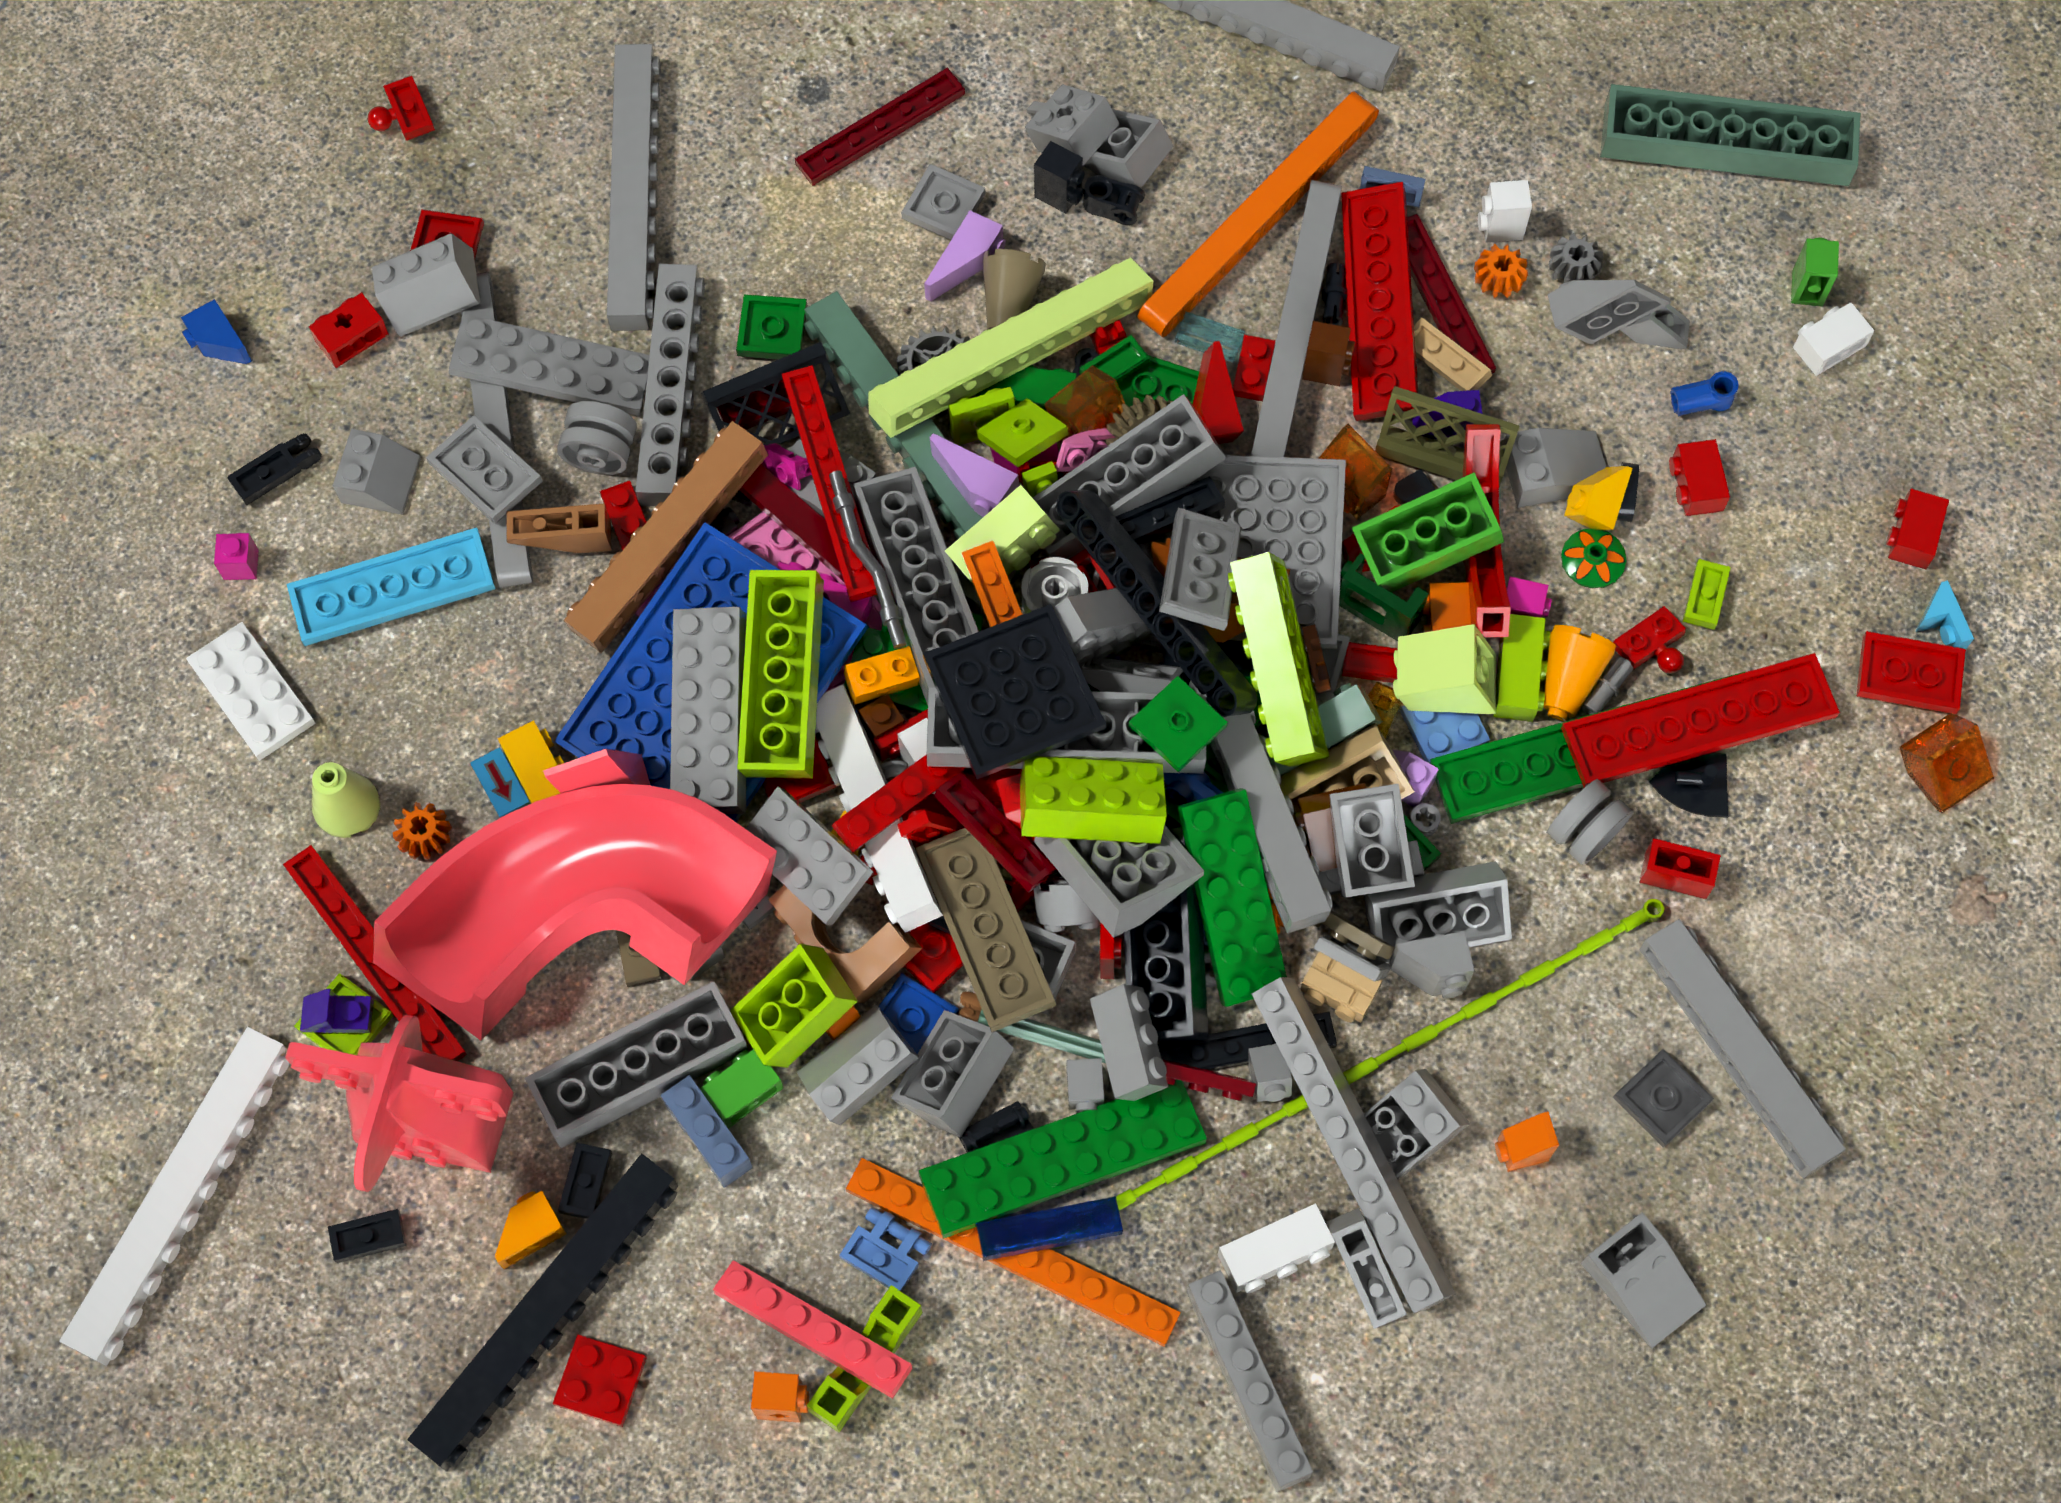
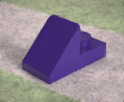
M324 989L303 997L300 1031L371 1033L374 999L371 996H336L332 989Z

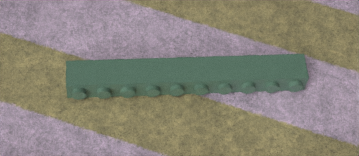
M836 291L804 309L807 320L804 323V327L812 340L817 339L819 342H822L828 362L833 361L838 367L836 371L843 384L851 385L853 396L861 408L866 406L869 410L868 392L899 375ZM869 414L870 420L874 427L878 431L881 430L882 428ZM930 418L892 438L887 435L885 437L887 444L894 454L899 452L903 457L902 462L905 469L916 467L928 500L933 499L937 504L936 510L941 520L945 524L950 522L953 526L956 540L983 518L970 507L932 456L931 435L934 433L942 438L944 436Z

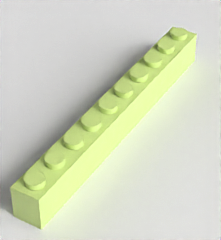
M1132 258L1119 264H1114L1096 276L1089 277L1084 282L1068 290L1061 291L1055 297L1043 303H1038L1031 309L1009 318L1006 322L983 331L971 340L960 343L939 356L932 357L926 363L903 372L900 376L887 383L876 386L868 392L869 414L887 435L892 438L948 409V405L954 404L957 400L969 398L1094 333L1096 328L1105 327L1140 309L1152 296L1153 280Z

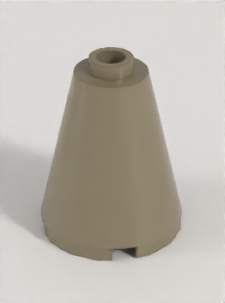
M995 249L994 255H990L989 251L984 253L983 274L987 330L1029 310L1045 272L1046 263L1043 259L1038 258L1037 263L1030 260V253L1013 249Z

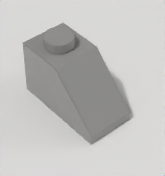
M1668 304L1620 330L1636 343L1682 350L1687 348L1690 320Z

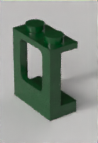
M1360 553L1354 562L1349 560L1343 567L1340 575L1339 606L1398 641L1400 636L1411 635L1421 621L1429 593L1417 587L1406 602L1362 575L1365 562L1364 554ZM1355 591L1382 607L1386 611V615H1381L1351 596L1352 593Z

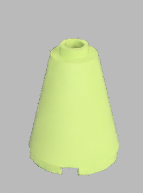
M328 762L320 765L312 776V813L317 824L331 836L348 838L360 831L363 833L368 830L376 821L380 810L379 795L373 783L364 776L337 763Z

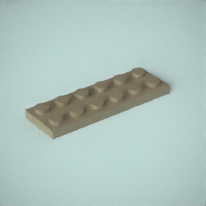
M966 828L916 847L919 859L991 1032L1057 1006L994 857Z

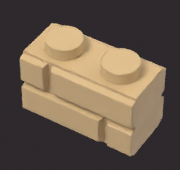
M1318 952L1303 979L1300 990L1305 993L1304 998L1312 1004L1322 1006L1324 1003L1336 1009L1335 1014L1342 1020L1351 1023L1356 1020L1361 1023L1375 999L1383 980L1375 982L1329 956Z

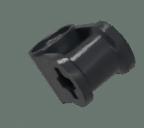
M1095 175L1090 177L1085 183L1083 206L1092 215L1104 217L1122 225H1133L1137 221L1136 211L1139 203L1143 202L1145 198V192L1134 184ZM1093 194H1100L1102 197H1095Z

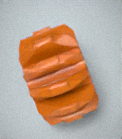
M1494 244L1490 251L1484 249L1480 253V257L1474 266L1476 272L1474 279L1475 283L1482 284V293L1491 290L1493 291L1494 298L1499 293L1508 298L1512 291L1518 293L1521 290L1524 281L1527 280L1528 270H1526L1527 259L1520 258V249L1511 252L1509 251L1508 244L1503 249H1499Z
M415 802L414 811L412 812L403 808L402 813L405 818L394 819V824L398 830L393 832V838L399 842V850L402 853L409 851V856L414 860L421 853L424 859L429 860L430 852L433 850L438 854H442L443 850L440 843H450L451 839L447 832L452 829L450 822L445 821L447 817L445 812L441 809L436 811L434 804L430 802L424 809H422L420 803ZM424 828L426 832L421 835L419 830Z

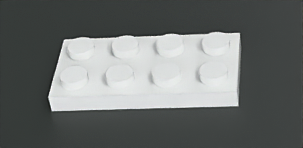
M240 622L186 658L259 761L316 724L243 622Z

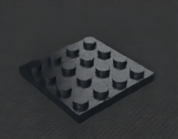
M1051 604L923 653L924 662L977 780L1106 729V722Z

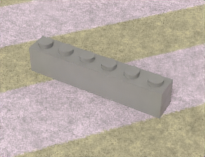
M1217 1271L1188 1284L1186 1293L1276 1492L1309 1479L1313 1470L1222 1271Z

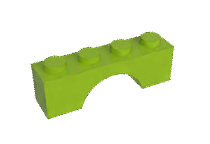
M891 1285L870 1314L861 1335L895 1353L922 1315L921 1305ZM837 1367L823 1381L807 1404V1408L811 1414L839 1433L871 1386Z

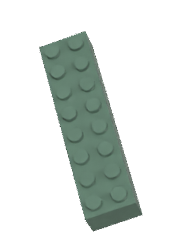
M1611 84L1604 105L1600 157L1849 186L1858 168L1861 113Z

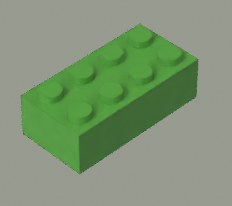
M1475 473L1352 527L1376 584L1391 593L1504 542L1502 530Z

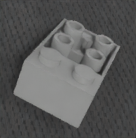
M1427 1069L1415 1070L1364 1113L1397 1180L1446 1145L1470 1125L1469 1121Z
M1643 1212L1588 1254L1581 1263L1651 1349L1706 1306V1303L1668 1242Z

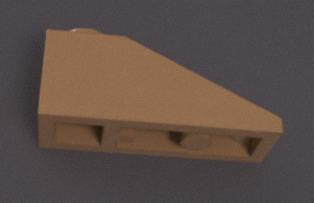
M605 503L507 511V542L573 553L612 551L611 520Z

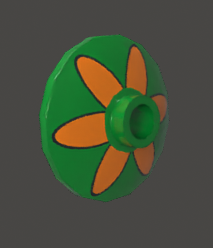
M1591 528L1582 529L1572 534L1564 543L1561 553L1562 567L1568 577L1578 585L1591 589L1605 588L1615 583L1623 574L1627 562L1625 549L1619 539L1607 531ZM1590 551H1598L1599 553H1601V556L1595 557L1590 553Z

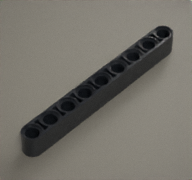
M1091 490L1062 492L1056 503L1060 518L1199 692L1206 694V700L1210 706L1223 717L1251 713L1257 705V694L1254 688L1205 627L1196 622L1159 612L1164 584L1163 575L1099 496Z

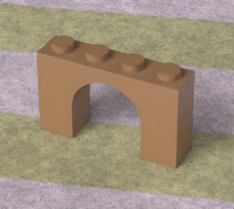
M785 885L768 899L775 908L773 912L777 919L783 924L789 925L795 932L794 939L798 945L805 944L824 948L858 1000L857 1003H865L922 949L910 932L905 933L898 922L892 924L889 921L861 948L846 953L832 943L827 934L825 923Z

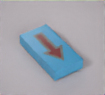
M500 747L470 762L499 818L531 804Z

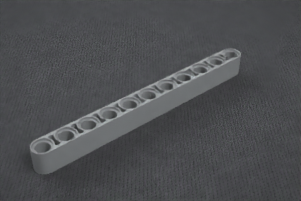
M1311 180L1251 456L1285 457L1312 323L1315 318L1342 191L1341 185Z
M477 273L480 304L461 311V315L466 314L497 321L490 273ZM470 379L475 417L516 453L507 387ZM522 500L510 511L524 510ZM507 514L496 524L489 520L499 587L505 588L533 583L529 546L507 542Z

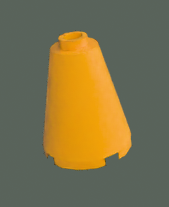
M1554 625L1550 633L1544 690V708L1548 710L1547 715L1560 721H1566L1567 717L1576 716L1615 654L1616 648L1613 642L1592 632L1591 636L1580 633L1581 628L1568 625Z

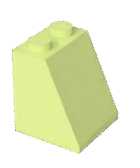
M1475 624L1398 637V650L1394 651L1397 679L1393 682L1395 697L1400 699L1408 711L1473 714L1496 713V653Z

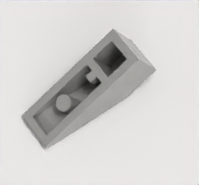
M1360 1208L1327 1221L1374 1329L1407 1315Z

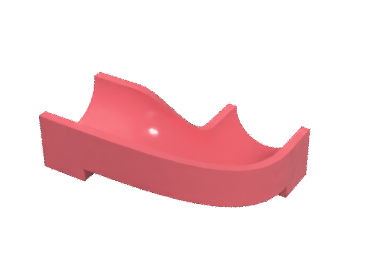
M612 784L564 792L531 803L495 820L458 843L433 863L374 921L373 963L481 1041L526 994L527 983L541 969L574 943L597 932L617 930L627 933L631 936L629 943L631 948L685 985L768 894L777 850L714 807L700 799L676 790L651 785Z

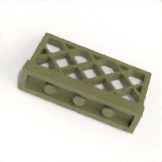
M1394 386L1374 454L1458 480L1463 477L1464 449L1453 445L1460 442L1465 444V430L1459 422L1499 424L1501 432L1510 435L1509 438L1500 441V488L1520 426ZM1397 399L1410 403L1414 409L1404 412L1397 404ZM1436 411L1442 413L1445 419L1435 422L1428 412ZM1420 416L1426 425L1416 428L1410 421V418ZM1401 422L1406 430L1390 425ZM1451 425L1457 435L1447 438L1441 428ZM1432 432L1437 440L1422 435Z

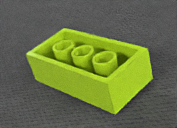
M1041 756L1023 761L1020 778L1021 836L1160 844L1167 817L1163 764Z

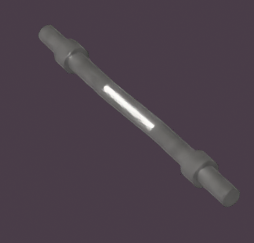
M834 471L829 474V478L835 495L833 498L835 510L841 515L850 548L873 577L882 608L879 613L883 625L888 628L893 648H903L906 646V641L900 624L902 616L899 606L894 604L884 569L862 542L853 512L855 508L852 494L847 492L842 472Z

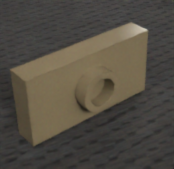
M616 930L627 987L661 980L659 967L629 946L630 935Z

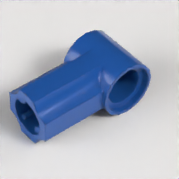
M1721 371L1715 373L1711 379L1671 388V404L1674 413L1678 416H1683L1709 409L1715 411L1729 409L1733 404L1739 387L1738 380L1732 373ZM1715 389H1723L1728 394H1720Z

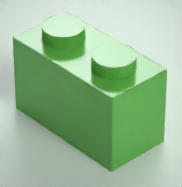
M1825 238L1806 239L1792 270V304L1823 307L1838 276L1839 241H1829Z
M754 1049L750 1052L744 1050L731 1061L732 1065L723 1072L715 1071L703 1081V1086L699 1088L728 1129L783 1089L779 1076L771 1066L763 1065Z

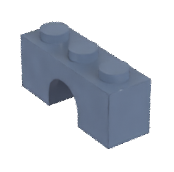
M690 1075L660 1095L669 1112L684 1133L686 1132L695 1144L704 1161L723 1188L753 1168L747 1154Z

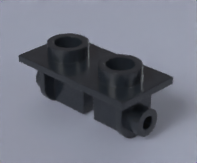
M1016 1101L967 1127L962 1137L958 1138L968 1153L1034 1128L1029 1121L1030 1117L1025 1107H1021L1019 1101Z

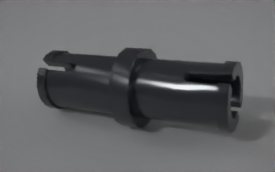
M1330 263L1326 267V287L1322 290V299L1325 301L1323 323L1330 324V318H1333L1332 325L1340 326L1343 323V302L1347 300V290L1344 288L1346 270L1345 265L1340 263L1339 272H1336L1337 263Z

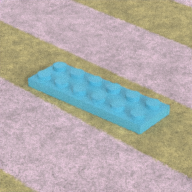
M478 528L286 584L304 646L496 589Z

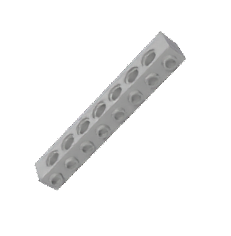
M659 264L635 491L640 506L655 507L658 503L664 502L672 493L673 486L677 480L685 477L681 476L682 467H687L688 448L684 447L685 438H690L691 419L687 418L688 409H693L694 392L690 390V381L696 380L697 373L696 362L692 360L693 352L698 353L699 334L695 333L696 324H701L702 306L698 305V298L703 297L705 291V281L703 277H699L697 265ZM685 298L682 302H674L676 299ZM675 326H683L679 330H671ZM672 354H680L677 358H668ZM670 382H677V383H678L677 385H675V386H673V387H667V386H666V385H667L668 383H670ZM669 410L675 411V413L669 416L662 415ZM664 439L672 440L669 444H659ZM661 468L670 469L663 474L656 473Z

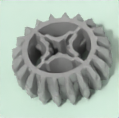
M932 326L931 333L928 334L920 329L918 333L919 338L910 336L908 345H902L900 349L901 355H898L896 360L898 366L896 372L900 376L903 372L912 370L915 366L918 367L926 363L932 357L939 356L953 349L956 345L971 339L969 336L961 338L959 329L950 334L947 326L944 327L942 332H937V329Z

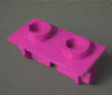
M777 443L764 445L768 456L761 464L784 484L801 490L800 480L812 475L807 458L799 455L794 456L793 452L782 448Z

